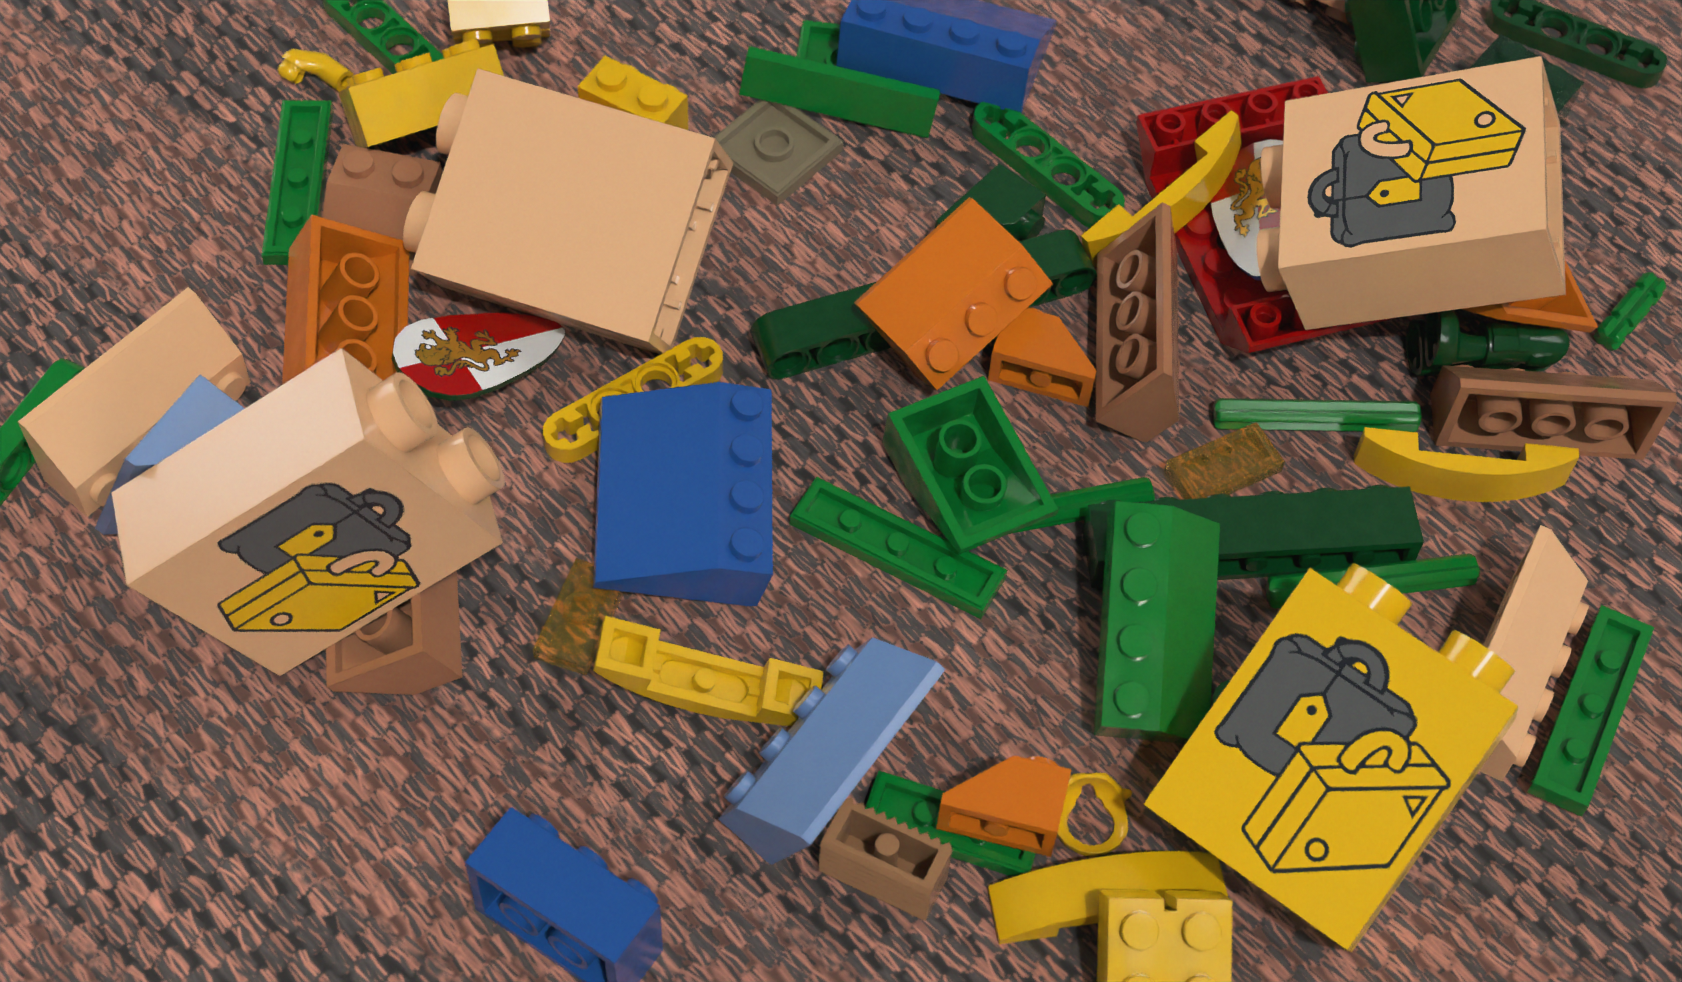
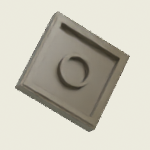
M765 100L757 101L713 137L733 161L731 173L776 206L780 205L843 151L844 142L799 109Z

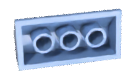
M200 374L125 458L111 492L245 408ZM111 492L95 526V529L103 535L118 534Z
M873 637L856 649L849 644L846 645L827 666L826 670L832 677L821 690L816 685L813 686L793 709V712L799 718L787 732L781 727L762 747L759 755L765 761L754 775L748 770L745 771L726 792L724 798L730 802V805L718 819L771 865L810 846L946 670L937 661Z

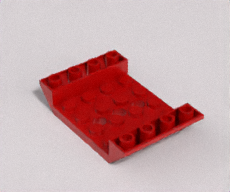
M1320 77L1306 78L1137 115L1136 124L1145 182L1151 198L1154 199L1197 163L1194 141L1231 110L1239 116L1240 150L1255 142L1270 139L1283 141L1285 101L1327 94L1328 91ZM1211 202L1188 224L1174 233L1178 255L1220 343L1251 353L1394 319L1389 318L1305 330L1288 290L1267 292L1262 281L1254 280L1242 272L1231 259L1227 250L1221 249L1218 246L1222 240L1213 218Z

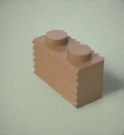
M852 797L845 799L839 807L821 841L820 863L818 865L820 867L818 871L926 921L947 880L952 847L950 842L941 845L939 837L930 839L928 832L919 834L917 827L908 829L906 822L897 824L895 817L887 819L884 812L876 814L873 807L865 809L863 802L854 804Z

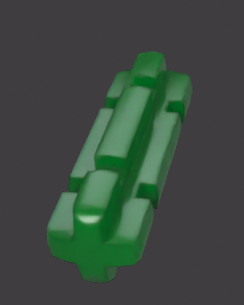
M1653 272L1643 273L1635 282V287L1629 289L1613 308L1611 315L1607 316L1598 326V330L1594 334L1596 343L1604 345L1610 351L1618 349L1626 340L1625 337L1630 335L1647 315L1650 307L1654 306L1662 297L1667 286L1665 280L1657 278Z

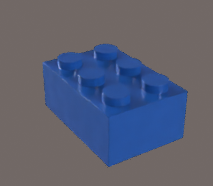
M510 807L465 861L476 910L582 982H640L663 951L660 905L657 903L656 895L643 883L635 879H628L625 882L608 871L606 862L593 850L585 846H580L576 850L561 840L555 827L541 816L531 814L529 817H526L513 807Z

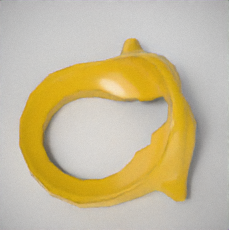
M1075 773L1070 775L1057 837L1067 848L1080 855L1089 857L1105 855L1118 848L1128 833L1125 801L1132 796L1133 791L1121 787L1107 773ZM1091 784L1094 787L1096 797L1103 802L1105 810L1110 814L1114 823V831L1111 837L1098 845H1087L1076 840L1070 833L1067 825L1068 816L1076 804V799L1081 794L1082 786Z

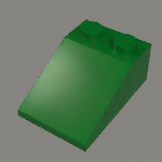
M985 376L888 413L882 443L905 487L959 554L1058 513L1057 505Z

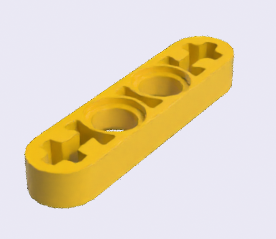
M706 337L688 339L553 413L546 419L543 425V441L547 454L556 461L572 463L599 450L600 416L598 411L602 397L644 392L642 390L643 385L653 379L666 381L671 388L718 382L723 374V351L720 345ZM697 358L701 362L709 360V367L703 368L698 363L691 366V359ZM682 374H684L683 382L680 380L679 377ZM584 417L589 419V423L584 425ZM565 430L569 435L576 434L577 440L571 443L566 438L558 440V433Z

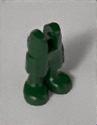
M1454 310L1427 313L1426 319H1412L1407 328L1405 338V350L1409 368L1414 374L1419 376L1437 375L1442 365H1470L1474 368L1502 370L1519 368L1525 371L1542 372L1560 361L1566 355L1570 346V339L1564 330L1533 324L1513 325L1481 322L1479 323L1478 331H1468L1465 334L1460 332L1458 317Z

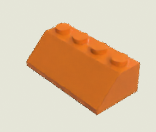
M310 216L289 248L282 385L340 348L344 349L383 381L397 373L391 359L393 344L397 335L404 327L408 326L409 251L405 249L403 240L319 216Z

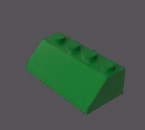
M1115 501L1108 515L1094 736L1186 744L1209 712L1211 707L1220 523L1175 506Z

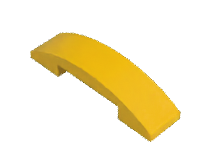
M1231 110L1194 141L1197 163L1132 216L1118 204L1081 235L1083 247L1094 267H1097V253L1162 202L1171 207L1174 233L1188 224L1204 209L1224 184L1238 157L1241 147L1239 116Z
M1367 427L1364 428L1354 453L1355 465L1388 483L1399 487L1410 486L1411 491L1420 494L1472 502L1518 500L1552 491L1565 485L1579 459V448L1529 443L1524 444L1517 460L1419 450L1418 432Z
M606 615L602 622L593 671L625 689L676 708L717 718L793 726L799 718L793 712L797 703L813 686L816 685L820 690L822 687L824 671L774 658H769L765 666L761 667L659 641L661 630Z
M1192 851L1138 852L1084 859L1027 872L991 884L987 888L998 944L1055 937L1058 934L1059 928L1098 923L1099 889L1153 890L1164 898V910H1174L1165 903V890L1219 891L1228 897L1218 857L1212 853Z

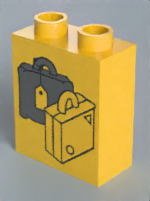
M1354 563L1351 564L1337 585L1309 568L1144 802L1146 807L1350 952L1355 949L1516 720L1519 707L1500 694L1515 673V670L1506 661L1479 642L1456 630L1452 631L1438 652L1397 626L1411 607V601L1389 583Z

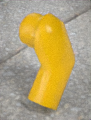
M291 49L284 53L282 57L285 59L278 67L279 75L290 82L300 83L305 72L317 76L338 92L349 86L347 78L353 76L352 71L326 53Z

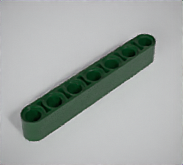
M1058 230L1019 241L1053 283L1029 306L1030 308L1083 293L1095 282L1097 271L1073 230ZM876 282L774 310L756 319L751 326L750 333L768 375L773 379L781 380L891 348L854 304Z

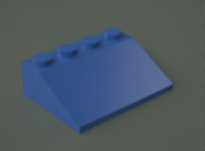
M851 0L841 19L836 66L938 89L941 94L976 103L986 102L1001 106L1000 109L1003 110L1008 108L1022 113L1052 38L1057 20L980 0Z
M714 382L602 397L600 402L593 588L741 606H757L773 576L772 389Z

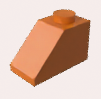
M1028 307L998 334L992 351L988 380L1088 407L1097 370L1058 316Z
M1013 755L944 792L940 803L936 829L1051 857L1072 769L1058 766L1053 760L1041 756L1024 758Z

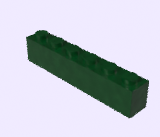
M1379 484L1365 489L1336 490L1327 487L1302 493L1267 491L1259 495L1231 497L1228 494H1214L1206 498L1178 500L1174 497H1161L1153 501L1137 502L1175 506L1220 523L1217 580L1263 578L1307 572L1309 568L1314 571L1347 568L1352 563L1364 566L1416 560L1424 543L1410 486L1389 487ZM1107 500L1099 504L1088 505L1082 534L1091 588L1103 587L1108 515L1115 501L1120 500Z

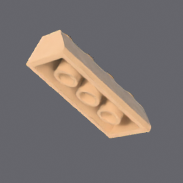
M189 287L18 421L44 481L87 517L100 506H105L125 458L200 374L234 401L240 398L246 386L251 383L242 353L197 294Z
M1540 525L1509 583L1483 646L1497 654L1515 670V673L1500 694L1519 706L1516 720L1480 769V772L1499 781H1503L1513 764L1521 768L1525 765L1536 740L1535 736L1527 733L1533 719L1541 723L1554 696L1553 691L1545 688L1550 676L1557 679L1560 677L1572 651V648L1563 645L1567 632L1573 635L1577 634L1589 608V605L1580 602L1588 580L1553 531Z

